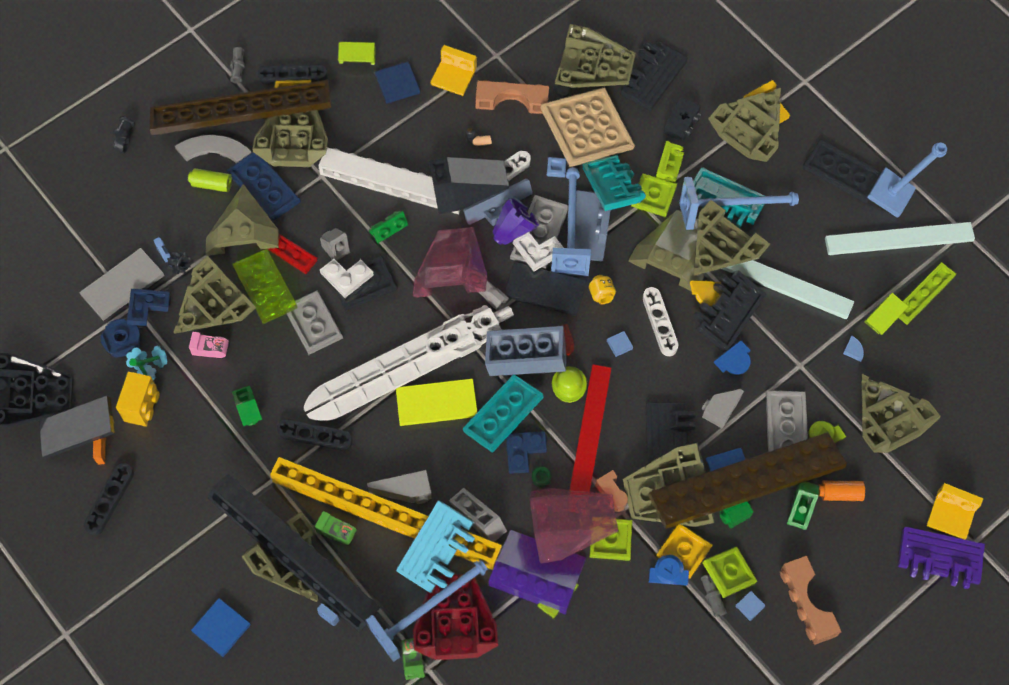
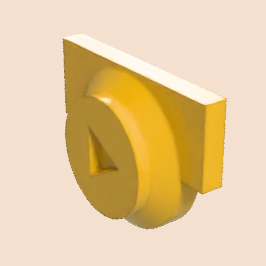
M692 280L690 281L692 295H696V299L700 304L704 302L712 307V304L719 296L713 289L715 283L721 284V282Z

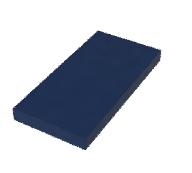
M254 152L227 169V173L231 174L232 179L240 188L244 184L272 222L300 203L299 197L267 161Z

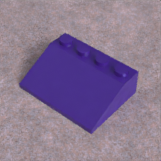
M510 530L489 578V586L530 602L554 608L566 615L586 558Z

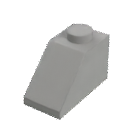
M335 228L332 231L325 232L320 238L323 249L332 260L338 261L350 253L345 232Z
M738 389L716 394L712 397L711 401L707 399L702 407V410H704L702 418L723 429L744 391Z

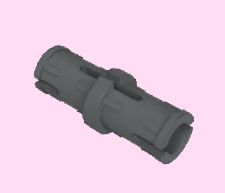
M240 47L233 49V59L230 63L232 68L230 80L233 83L242 82V71L245 68L243 62L245 51Z
M707 575L701 577L700 579L707 594L705 597L710 602L714 617L726 614L727 612L720 597L721 594L710 575L709 577Z

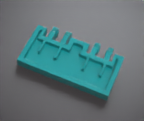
M617 155L583 163V170L604 211L641 203L640 201L646 198L640 184L631 185L634 173L630 170L631 168L628 163L620 164Z
M702 167L693 180L695 191L698 193V199L765 196ZM765 204L726 205L720 207L726 210V213L731 208L727 220L732 222L734 216L739 217L740 219H738L736 226L740 229L747 216L746 222L754 225Z

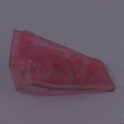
M473 227L437 231L414 279L413 297L432 296V287L463 285L467 293L486 291L487 272Z
M556 488L531 491L530 493L533 527L540 563L562 560L618 532L612 494Z

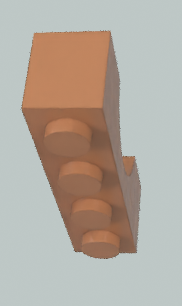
M488 80L478 81L476 109L494 110L501 101L514 99L522 102L527 107L529 113L543 114L540 107L542 104L548 103L549 86L490 82Z
M807 556L785 563L781 568L780 575L783 582L788 584L791 600L797 604V613L800 620L806 624L808 638L813 640L816 645L837 637L841 630L833 612H824L817 609L808 598L807 586L815 573Z

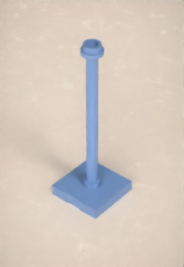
M944 143L934 144L932 152L902 179L888 168H885L867 198L898 218L916 189L909 182L934 159L943 157L947 152V146Z
M569 168L566 172V177L569 179L567 248H553L551 272L571 276H588L591 249H575L576 179L580 177V173L577 168Z
M684 177L679 205L686 230H693L698 207L706 206L710 200L719 206L789 203L790 206L798 204L799 197L797 193L790 192L786 196L698 199L692 177Z
M482 560L475 561V567L389 630L387 628L383 630L373 615L366 620L370 630L393 662L400 658L399 652L392 642L393 636L479 573L484 575L488 569Z

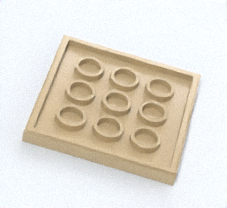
M605 88L544 103L540 107L570 167L629 151L635 147Z

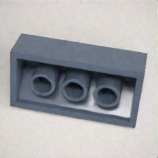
M564 327L487 331L485 365L489 375L499 376L566 371Z

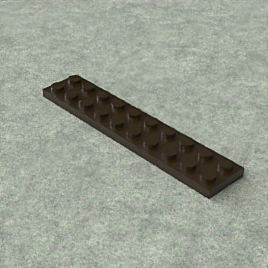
M324 80L150 107L151 135L180 132L182 130L331 108L329 82Z
M827 432L650 491L648 496L664 528L667 529L846 468L847 463Z

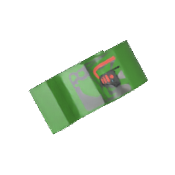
M324 511L315 525L318 534L346 545L350 544L357 531L352 525L342 522Z
M414 638L402 640L406 680L425 677L421 653L414 651Z

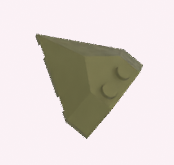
M781 88L769 93H760L742 98L733 103L721 104L709 117V121L720 138L749 159L767 162L776 152L779 144Z
M244 184L207 235V256L225 254V246L257 243L260 249L279 247L278 228Z
M710 200L699 212L694 276L759 259L770 246V243L756 233L752 237L747 235L724 217L726 210Z
M207 256L192 270V279L187 287L179 313L180 318L175 326L174 333L242 321L256 307Z
M862 374V437L873 452L889 453L921 436L940 418L939 413L929 401L914 398L908 392L881 381L880 383L875 382Z
M302 512L285 521L287 526L296 531L308 544L312 545L313 529ZM258 542L249 547L242 555V558L253 574L315 602L318 601L316 593Z

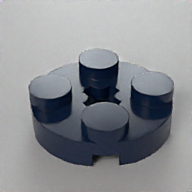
M116 319L109 322L105 326L103 334H101V343L104 349L113 357L126 356L128 352H132L133 348L140 347L141 334L136 325H128L125 319ZM118 335L126 336L123 341H116L119 338Z

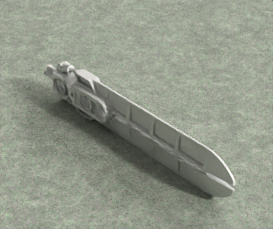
M483 305L481 308L473 310L472 313L458 315L444 322L443 325L320 385L307 398L304 410L306 412L323 403L326 404L306 415L310 419L321 421L338 418L458 357H463L479 349L486 342L487 331L501 330L499 323L514 316L511 307L507 306L493 313L488 306ZM473 316L471 323H466L465 318ZM485 321L490 322L489 325H483L482 323ZM450 338L457 339L455 342L448 341ZM437 346L440 349L434 351L431 348Z

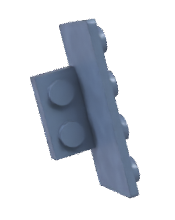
M576 191L575 249H591L590 260L602 262L611 210L604 211L596 193Z

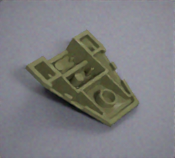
M676 210L635 247L628 262L643 269H646L648 264L680 278L679 286L691 291L690 281H702L704 278V273L694 276L698 219L695 220L693 230H686L682 212Z
M697 443L677 447L623 479L631 519L661 522L648 496L649 492L706 473ZM711 513L680 525L695 527L714 523V514Z

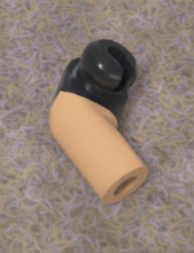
M469 128L466 130V139L473 145L491 144L490 135L478 136L475 129Z

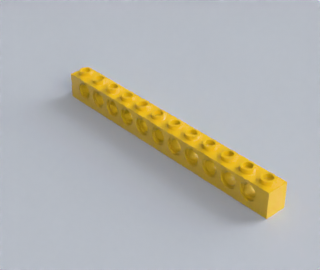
M278 457L270 474L273 483L414 539L429 517ZM472 533L469 534L475 538L473 542L465 540L458 534L455 535L453 539L468 548L467 553L457 549L456 556L471 562L482 560L487 568L493 570L502 550V545Z

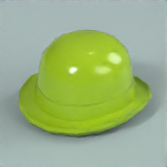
M568 366L566 371L556 372L553 376V392L556 397L564 402H575L586 391V376L576 367Z

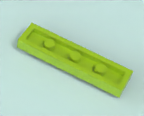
M941 262L903 301L908 307L898 318L908 325L956 276V273Z

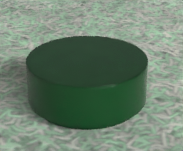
M540 466L533 470L532 482L534 485L546 487L551 482L552 475L548 468Z

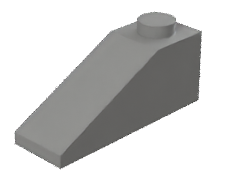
M426 470L367 483L369 493L410 503L417 502V504L426 503L428 499H432Z
M465 488L449 500L459 513L474 522L472 527L485 539L495 542L506 532L500 517Z

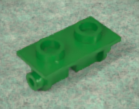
M395 211L385 218V222L380 221L371 226L369 233L372 236L374 235L377 244L408 226L404 212Z

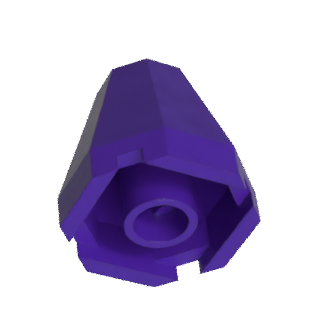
M512 198L503 206L492 231L494 234L493 238L500 245H507L516 238L535 230L540 224L532 212L530 214L527 212L528 208L524 204Z

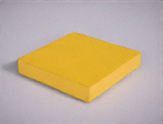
M679 524L672 531L656 556L658 558L665 555L678 557L683 563L684 570L689 571V578H691L711 549L712 544L684 525Z

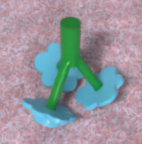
M155 346L151 352L153 357L146 358L147 353L145 351L141 352V349L136 347L132 349V352L127 353L126 357L128 359L126 364L128 367H134L138 370V374L151 376L154 380L156 369L147 365L148 362L153 361L155 365L162 368L167 364V356L160 346Z

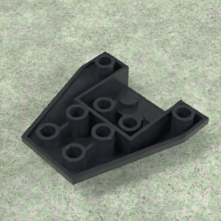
M446 157L429 161L439 214L459 211L509 188L504 161Z
M0 353L1 428H10L43 420L71 409L72 375L15 354Z

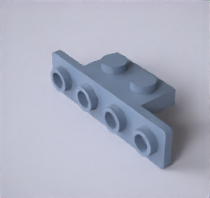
M524 179L502 192L464 208L463 211L467 223L470 225L486 218L492 226L496 225L503 206L509 199L515 198L521 202L520 200L532 195L530 181Z

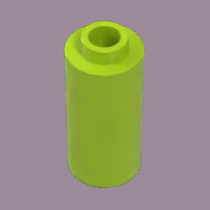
M194 168L189 173L188 182L191 183L192 187L229 192L232 176L227 173Z

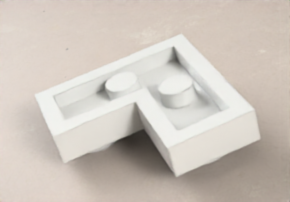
M530 232L513 240L514 246L533 271L552 261L553 248H563L555 236L540 245Z
M335 259L320 269V273L344 298L373 276V271L362 260H359L347 271Z

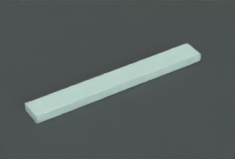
M971 222L830 235L825 237L828 255L972 242L975 237Z
M753 260L721 268L733 274L739 270L750 281L846 320L854 304V301Z

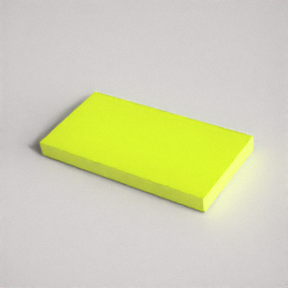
M473 379L396 388L400 426L473 418L477 414Z

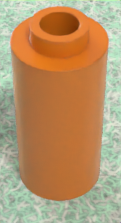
M822 481V484H819V496L824 501H864L865 484L863 481Z

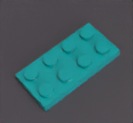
M513 374L464 426L463 432L493 453L544 398L543 393Z

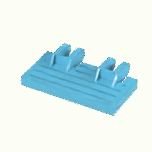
M439 500L396 571L430 593L436 585L445 588L447 586L445 581L432 573L437 569L445 576L452 578L454 573L439 562L441 561L449 565L457 549L467 553L468 548L453 538L458 534L465 540L473 542L475 538L460 527L463 526L470 530L474 522Z

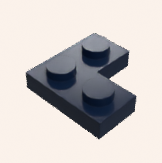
M131 289L127 324L147 326L148 310L168 312L170 292Z
M545 431L514 433L506 438L509 474L529 472L527 454L547 452Z

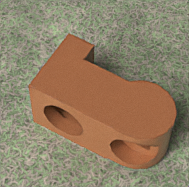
M612 470L597 479L595 486L609 507L615 512H621L627 505L628 497L616 485L617 475Z

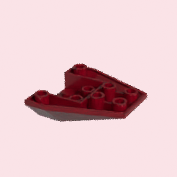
M445 575L437 577L444 580L447 586H449L462 575H453L452 578ZM475 577L419 617L413 630L414 651L434 660L478 658L498 646L497 624ZM436 585L431 593L427 591L423 604L445 588Z

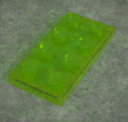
M267 249L233 263V267L252 304L256 307L255 310L263 324L298 308Z

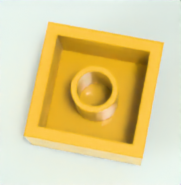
M128 372L116 405V409L124 422L147 427L148 421L152 420L153 406L159 399V391L152 377Z

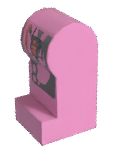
M192 332L189 349L192 355L224 358L226 357L229 341L223 337L201 335L199 332Z

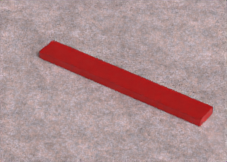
M592 365L566 507L567 512L586 515L611 374L610 367Z

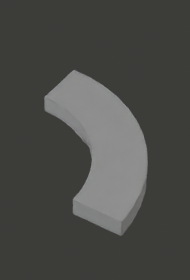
M217 135L194 137L175 146L176 150L186 161L208 153H219L238 163L252 153L242 143Z

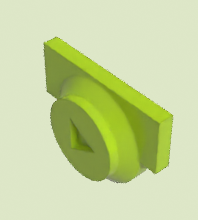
M826 421L815 422L810 427L808 433L809 438L828 432L834 443L846 438L838 425L833 427L832 424Z

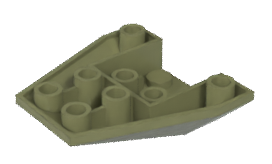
M570 24L555 84L572 88L629 84L636 53L587 27Z
M318 110L268 118L254 138L253 152L272 166L310 167L326 154L328 138Z

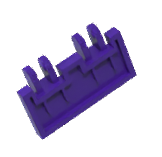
M904 527L898 567L907 568L910 560V576L915 577L918 572V562L923 563L922 577L924 580H928L930 574L948 577L949 569H951L950 585L956 586L958 583L959 571L964 572L963 588L969 589L971 583H981L985 544Z

